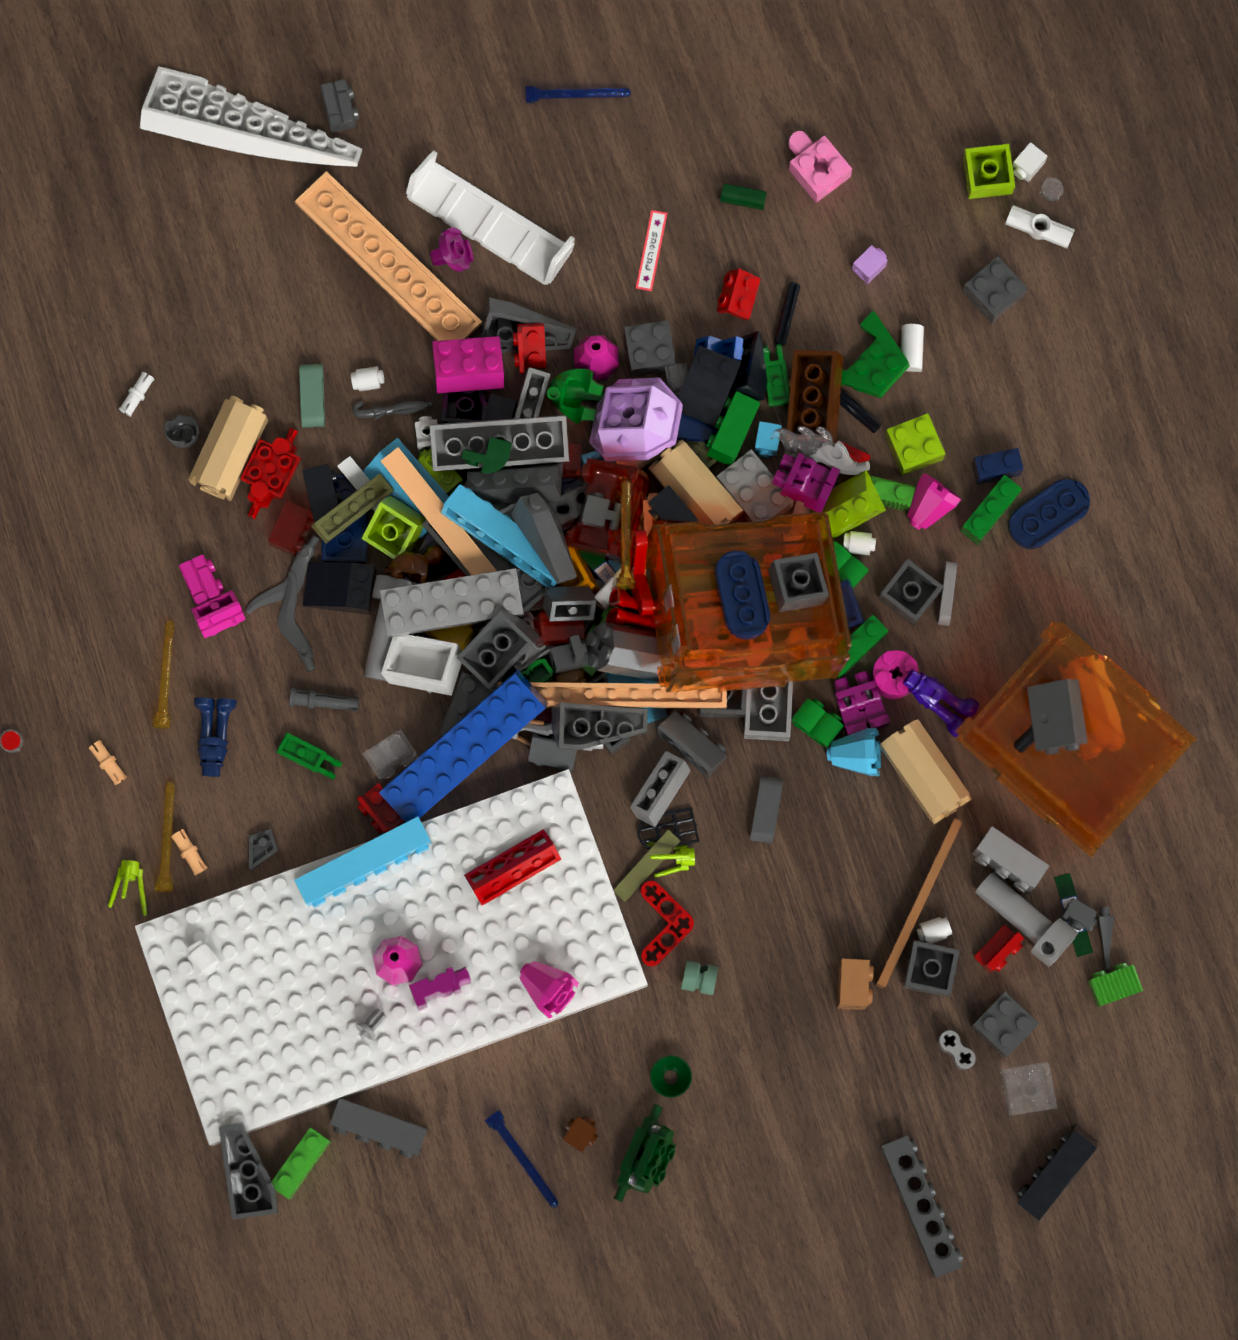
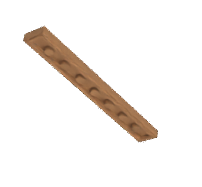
M955 818L945 835L878 978L876 986L882 989L886 987L962 825L961 821Z

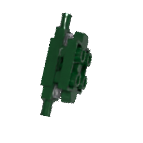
M654 1104L650 1115L644 1118L641 1128L637 1127L619 1168L621 1170L617 1181L619 1187L613 1198L620 1202H623L627 1190L634 1189V1187L635 1190L646 1194L649 1193L652 1186L658 1187L666 1176V1168L669 1161L675 1155L676 1144L672 1142L674 1131L659 1124L658 1118L663 1107Z

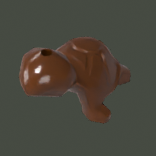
M439 545L429 546L423 555L414 552H403L397 555L383 569V574L391 575L393 578H404V574H407V578L420 583H426L428 566L442 563L446 560L447 554Z

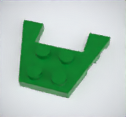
M872 311L860 324V328L875 340L847 371L842 370L841 386L846 385L854 388L856 391L881 398L910 365L877 314Z

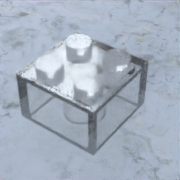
M1049 1062L1008 1068L1000 1071L1008 1117L1057 1109Z

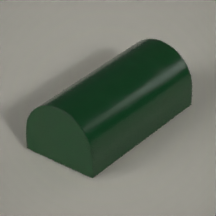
M723 184L720 203L764 211L767 192Z

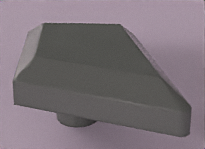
M272 829L249 836L250 871L278 852Z

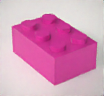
M499 336L432 341L437 393L504 388V370Z

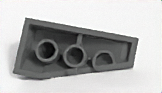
M489 298L483 316L480 338L499 336L501 353H507L508 350H518V346H514L513 332H517V324L544 323L546 351L570 349L576 328L514 303Z
M539 493L520 497L510 515L557 584L575 579L577 576L560 520Z
M563 702L552 706V732L558 749L582 750L647 732L648 709Z
M243 1123L219 1126L232 1220L279 1213L276 1190Z

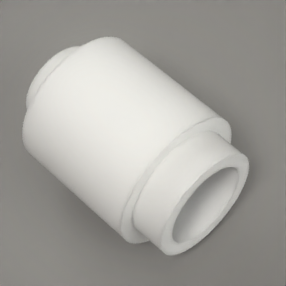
M378 366L356 369V372H351L354 390L379 389L381 384L385 383L383 370H379Z
M856 531L845 533L843 547L850 554L870 556V551L875 552L876 538H872V533Z
M937 917L920 923L919 929H916L919 941L928 944L947 939V936L952 935V930L946 917L942 919Z
M201 940L186 950L187 958L200 975L206 974V976H209L218 969L217 964L219 960L208 945L203 944Z

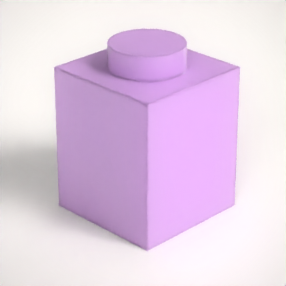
M871 245L853 263L852 271L868 285L886 267L887 256L881 249H875Z

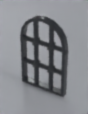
M692 807L664 813L662 817L672 815L673 820L671 822L657 823L655 827L641 828L645 823L642 821L638 827L640 844L649 850L652 847L645 843L658 841L662 837L660 836L659 829L674 825L676 832L673 833L680 840L676 847L700 842ZM691 812L692 818L677 821L675 814ZM693 821V830L679 832L678 825ZM655 829L657 836L645 840L641 839L640 832ZM695 833L696 840L681 842L682 835Z

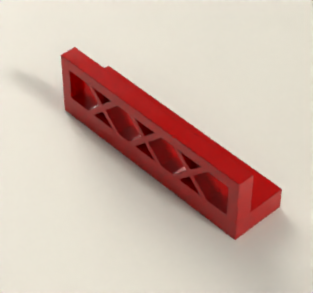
M542 829L464 876L478 901L483 906L562 859L546 831ZM543 838L545 839V843L539 846H534L536 842L542 840ZM524 852L519 858H514L517 853ZM498 864H504L502 868L498 870L494 869L495 866H497ZM484 875L483 879L476 883L473 882L474 878Z

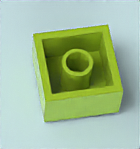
M1009 144L965 149L963 164L968 199L1013 194L1015 180Z
M928 413L886 430L885 438L901 476L944 459L945 451Z
M389 496L379 503L362 539L394 559L403 552H411L424 528L422 523L427 519L396 498Z

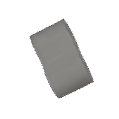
M951 1030L945 1031L938 1037L937 1044L939 1049L952 1057L956 1068L967 1070L974 1065L976 1060L974 1052L961 1044L960 1037L956 1032ZM944 1036L947 1038L952 1037L954 1039L952 1041L953 1047L951 1045H948L947 1047L944 1045V1042L946 1041ZM960 1054L963 1056L967 1054L969 1056L967 1059L969 1064H961L959 1062L961 1059Z

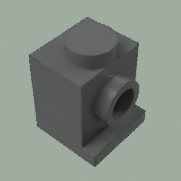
M1073 898L1069 900L1060 918L1064 921H1069L1068 924L1078 931L1081 929L1091 931L1097 922V919L1094 918L1097 911Z

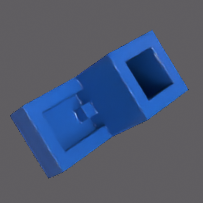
M705 336L696 339L694 357L700 345L737 361L741 360L743 338L735 336L722 340L712 336Z

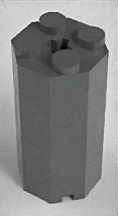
M609 622L601 623L594 628L593 632L587 634L588 666L594 667L597 671L669 684L676 683L683 679L685 672H682L684 666L679 650L675 658H673L670 641L671 634Z

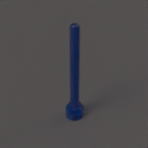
M526 86V103H535L539 99L629 97L631 95V90L628 88L539 90L535 86Z
M500 1110L487 1118L485 1123L489 1128L492 1127L494 1131H498L552 1208L557 1207L558 1200L505 1127V1121L503 1120L505 1117Z

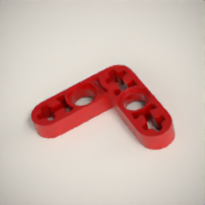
M633 530L628 564V580L640 616L653 615V598L644 574L648 547L647 533L645 530Z
M647 881L641 887V896L668 923L644 948L641 954L642 962L646 966L655 967L692 931L694 920L658 883ZM647 886L649 888L656 887L655 893L659 898L661 894L666 896L658 902L657 906L653 904L656 899L652 895L646 896L647 890L645 888ZM669 901L674 905L672 913L664 914L661 911L663 902ZM680 918L682 920L687 918L689 920V928L683 927L678 932L682 936L678 938L677 934L669 928L673 926L676 929L680 924L678 920ZM664 934H671L674 937L673 945L664 946L661 943V937ZM657 942L659 947L666 952L662 954L659 951L656 954L657 961L650 960L648 962L646 960V952H654L657 947L653 944Z

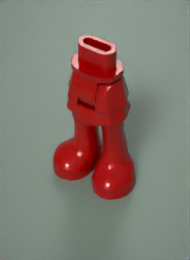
M615 586L612 589L609 603L615 608L608 612L606 622L620 625L633 624L647 630L672 633L674 629L673 619L677 614L676 609L672 610L667 619L665 605L662 603L657 604L653 601V615L640 616L617 608L628 607L638 610L634 597L630 596L624 588Z

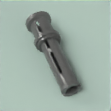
M291 687L289 707L298 705L307 706L309 709L325 707L358 712L359 697L317 693L314 689L306 691Z

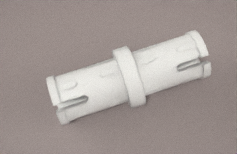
M142 372L134 387H130L128 390L129 394L121 407H119V410L131 417L140 400H144V394L155 379Z

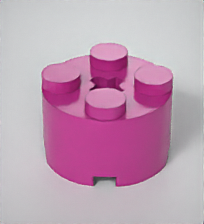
M899 650L887 651L877 659L872 670L871 679L875 681L879 694L882 697L891 700L900 699L910 693L908 692V687L903 684V680L911 669L919 673L918 664L906 652ZM894 671L898 672V677L896 679L892 678L891 673H893Z

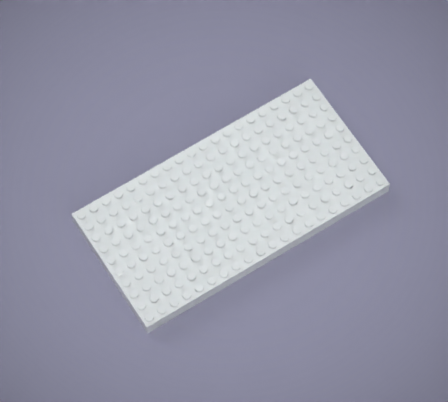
M569 769L421 822L432 844L428 845L429 849L419 855L416 852L409 855V860L400 865L395 863L387 867L388 870L383 874L376 876L374 873L366 877L367 881L356 887L352 884L346 888L347 891L337 897L331 895L325 898L326 902L316 908L306 905L294 880L363 844L135 926L209 1145L214 1146L221 1143L219 1126L243 1123L247 1133L337 1101L339 1098L348 1097L648 986ZM544 829L562 860L482 906L464 875ZM543 838L542 840L536 842L534 846H539L545 843V839ZM524 852L517 853L514 858H519ZM500 863L497 866H495L494 869L498 870L502 868L504 864ZM484 875L474 878L473 882L476 883L483 879ZM403 936L418 946L422 967L412 982L392 986L376 975L372 956L382 940ZM200 940L203 944L208 945L219 960L217 964L218 969L209 976H206V974L200 975L187 958L186 950ZM399 955L393 956L391 958L392 961H397L399 959ZM536 961L568 972L579 982L578 987L573 986L572 990L576 992L573 999L559 1014L555 1012L550 1013L553 1016L550 1019L536 1007L519 979L521 976L520 970L526 963ZM451 967L453 971L464 967L467 968L471 983L462 986L461 993L457 995L452 993L449 997L445 998L438 996L426 1002L427 1008L418 1010L409 985L425 978L430 982L438 974L446 973V969ZM376 1009H380L384 1012L386 1018L375 1029L376 1037L374 1040H370L367 1037L362 1039L358 1035L360 1031L355 1025L358 1021L364 1023Z

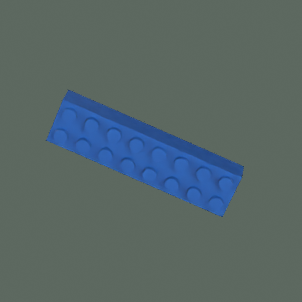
M517 669L388 782L379 794L405 822L416 817L420 818L541 713L548 703Z

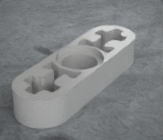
M945 562L942 582L944 587L941 591L938 625H950L957 562Z

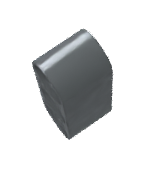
M766 776L760 777L750 840L773 844L783 779Z

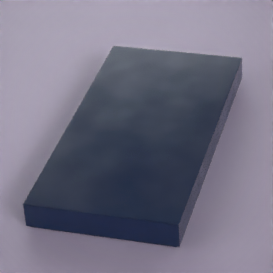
M336 474L338 483H334L335 491H340L343 502L357 490L344 474ZM369 511L347 527L345 533L338 534L327 544L322 540V562L367 563L368 543L362 537L368 527Z

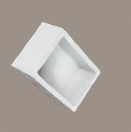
M413 635L395 636L392 638L381 674L389 684L452 696L462 664L457 657L462 650L455 643Z

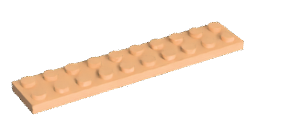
M327 171L295 201V204L437 341L467 339L482 325V321Z

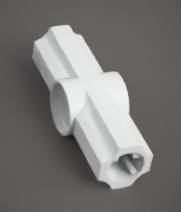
M1014 205L1005 223L1008 226L1029 233L1034 239H1044L1064 248H1068L1075 230L1050 220L1045 214L1037 215ZM1035 224H1043L1045 230L1036 229Z

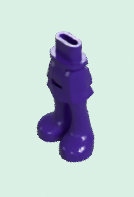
M911 669L903 680V684L908 687V692L914 695L919 704H923L926 709L929 708L946 723L947 731L953 737L963 733L967 722L939 703L940 699L945 701L964 718L972 717L979 708V702L975 699L958 698L947 690L943 683L938 682L936 678L926 676L923 672L918 673L916 670Z

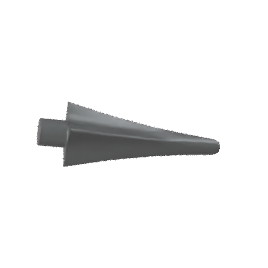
M1100 907L1101 916L1096 918L1103 949L1104 969L1108 971L1110 969V949L1115 916H1110V907Z

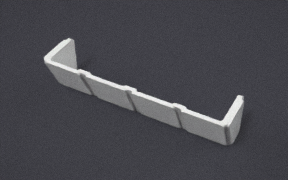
M433 150L410 176L406 191L409 201L433 216L441 218L449 226L459 229L465 236L478 241L481 246L505 261L513 263L518 269L542 284H551L570 256L575 244V238L570 236L566 242H563L436 163L437 152Z

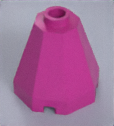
M605 335L585 336L574 348V368L593 371V380H607L619 368L618 346Z
M924 473L918 481L907 515L911 519L909 523L918 530L921 528L927 529L957 507L962 499L952 490L943 486L938 480Z
M403 936L382 940L372 956L376 975L392 986L412 982L422 967L418 946ZM399 955V959L397 961H392L391 958L393 956Z
M536 961L526 963L520 970V981L536 1007L549 1019L553 1017L550 1013L555 1012L559 1014L563 1011L576 993L572 990L573 986L578 987L579 982L568 972Z

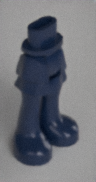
M194 698V706L201 712V733L197 749L200 760L203 761L200 762L202 776L220 777V767H224V764L221 762L224 761L228 751L226 748L228 744V719L230 713L236 709L237 700L217 699L216 737H212L215 699Z

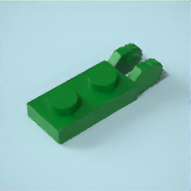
M781 344L776 345L777 361L769 360V349L767 346H763L768 380L766 388L768 406L789 405L790 390Z
M287 732L276 751L277 754L316 774L320 773L331 780H334L336 775L329 770L321 768L323 761L325 760L339 768L342 765V762L327 755V752Z

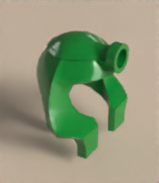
M573 369L559 373L551 381L547 390V396L555 407L576 424H580L582 420L594 421L597 413L596 409L585 406L580 407L581 401H600L604 395L602 392L603 385L592 379L593 371L589 369Z

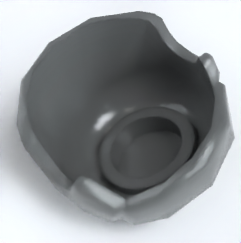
M177 415L175 419L165 422L163 429L165 437L174 447L183 449L192 446L198 441L200 429L197 421L192 417Z

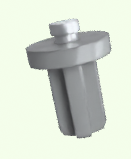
M376 1009L364 1023L358 1021L355 1026L360 1031L358 1035L362 1039L367 1037L370 1040H374L376 1037L375 1029L386 1018L384 1012Z

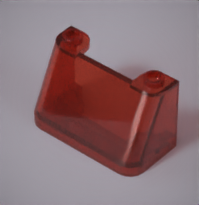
M587 458V462L583 465L581 475L587 483L585 496L591 495L592 492L605 495L604 499L610 500L608 510L613 511L614 503L623 504L618 531L609 530V520H605L604 527L602 528L580 524L578 520L577 526L571 527L566 532L567 546L602 557L629 562L632 531L639 529L643 512V500H646L649 488V476L637 467Z

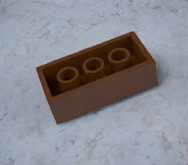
M793 350L786 439L792 443L823 444L824 441L836 443L844 358L839 352Z

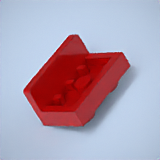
M742 269L728 271L723 279V290L717 301V312L720 314L729 313L742 320H749L761 278Z
M1003 925L978 951L974 959L989 973L994 970L999 972L1008 963L1005 958L1010 953L1015 955L1023 947L1021 942L1024 937L1019 932L1014 933L1009 927Z

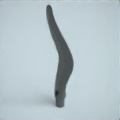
M314 535L311 536L307 544L303 543L290 569L296 576L297 593L304 584L308 562L315 553V546L320 541ZM288 576L282 584L256 597L248 605L246 612L250 614L263 605L284 600L288 587Z
M289 571L288 587L280 609L278 627L284 637L298 652L301 662H304L307 672L316 669L312 659L314 655L309 643L295 622L297 580L294 572Z

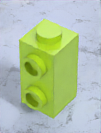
M425 449L418 455V462L449 497L459 484L464 485L463 479L455 470L433 471L432 449Z

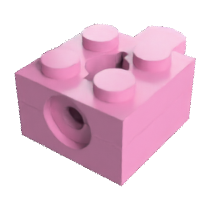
M797 131L791 135L789 148L796 157L790 161L789 171L815 203L851 177L852 168L825 135L815 143L803 131Z

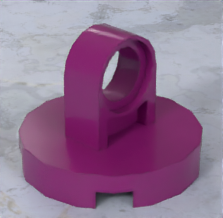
M455 227L448 228L440 234V248L430 252L432 265L448 264L457 272H462L471 267L469 263L473 262V251L468 239L463 240L459 235L462 233L459 229Z

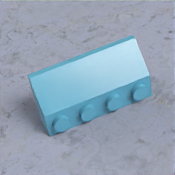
M398 438L381 450L363 471L369 480L380 473L394 490L389 496L396 498L423 516L381 463L383 458L399 447L443 504L449 498L446 492ZM423 528L419 536L420 539L428 534L425 528Z

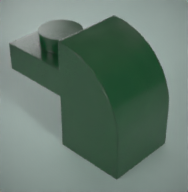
M489 437L485 454L463 449L461 458L465 459V464L478 467L479 463L483 464L481 473H494L500 470L508 461L512 442Z

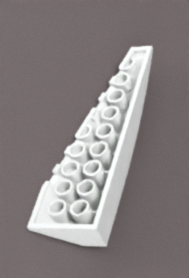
M160 66L157 69L142 107L140 129L225 150L289 161L357 167L362 153V149L339 138L331 139L326 135V132L319 129L313 131L299 120L295 123L289 120L287 115L258 102H248L243 95L237 94L235 96L226 92L225 87L220 85L215 87L208 84V80L205 78Z

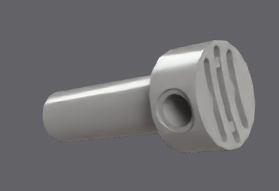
M376 575L372 598L380 600L364 677L387 682L381 672L393 637L387 636L380 590L416 585L418 583L385 575Z
M993 872L981 883L975 894L1035 944L1031 953L1048 968L1063 954L1078 935V932L1062 918H1059L1053 924Z

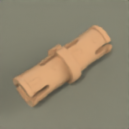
M101 740L95 742L94 746L91 745L89 747V750L99 761V767L107 772L114 785L127 778L115 762L117 760L115 756L110 755Z
M184 829L171 836L182 853V859L187 861L194 875H198L207 869V866L197 852L198 848L193 846Z

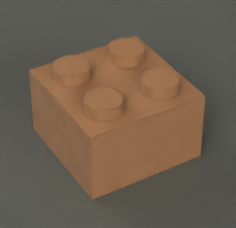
M840 960L837 1009L865 1010L872 1003L873 989H869V982L873 980L874 966H870V960Z

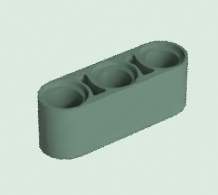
M300 365L302 428L325 427L323 365Z

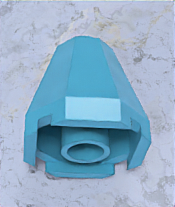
M867 728L831 742V747H827L828 761H831L833 766L868 776H880V771L877 770L881 768L880 741H875V736H879V731L876 728Z

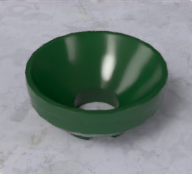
M678 1056L662 1057L651 1068V1085L663 1097H679L691 1085V1069L688 1063ZM669 1070L676 1072L678 1080L674 1084H667L664 1081V1074Z

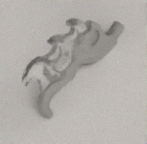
M799 426L798 430L802 433L800 435L787 429H777L770 437L771 439L778 438L782 441L785 454L797 458L798 453H801L805 457L811 458L816 462H822L830 468L833 466L840 469L839 473L860 475L862 471L870 470L868 461L854 462L850 458L846 447L839 440L833 443L831 434L821 427L816 429L821 435L815 434L806 427Z

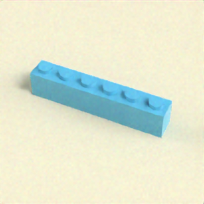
M459 484L444 503L441 514L545 587H556V581L518 525L508 515L496 510L490 502L483 501L471 489Z
M416 817L294 881L306 905L316 908L326 902L325 898L334 895V897L342 895L347 891L346 888L352 884L355 887L367 881L366 877L374 873L378 876L386 872L389 865L393 863L400 865L409 860V855L415 852L419 855L429 849L428 845L432 844L419 817Z

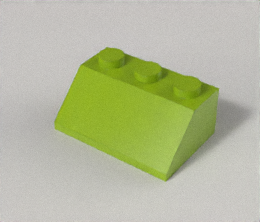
M863 471L860 475H856L832 488L821 514L810 509V522L819 541H831L886 511L868 471Z

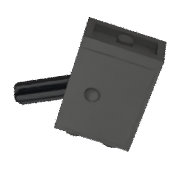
M1064 679L1027 687L1032 726L1014 742L1016 750L1023 753L1035 742L1036 751H1045V755L1058 754L1059 749L1065 748V751L1079 750V745L1088 744L1078 679Z

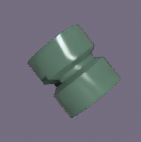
M687 960L681 989L692 992L699 989L700 993L713 996L719 966L706 964L702 967L699 962Z

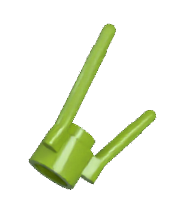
M653 841L645 844L649 846H654L656 842ZM687 845L675 847L673 850H679L675 851V854L650 855V859H675L676 865L680 864V866L655 873L654 877L657 878L678 871L689 870V866H695L694 848H687Z
M131 860L121 861V867L118 868L117 878L108 903L109 908L113 905L121 879L123 880L121 898L124 899L126 897L128 881H135L137 877L143 916L147 915L143 869H139V862Z

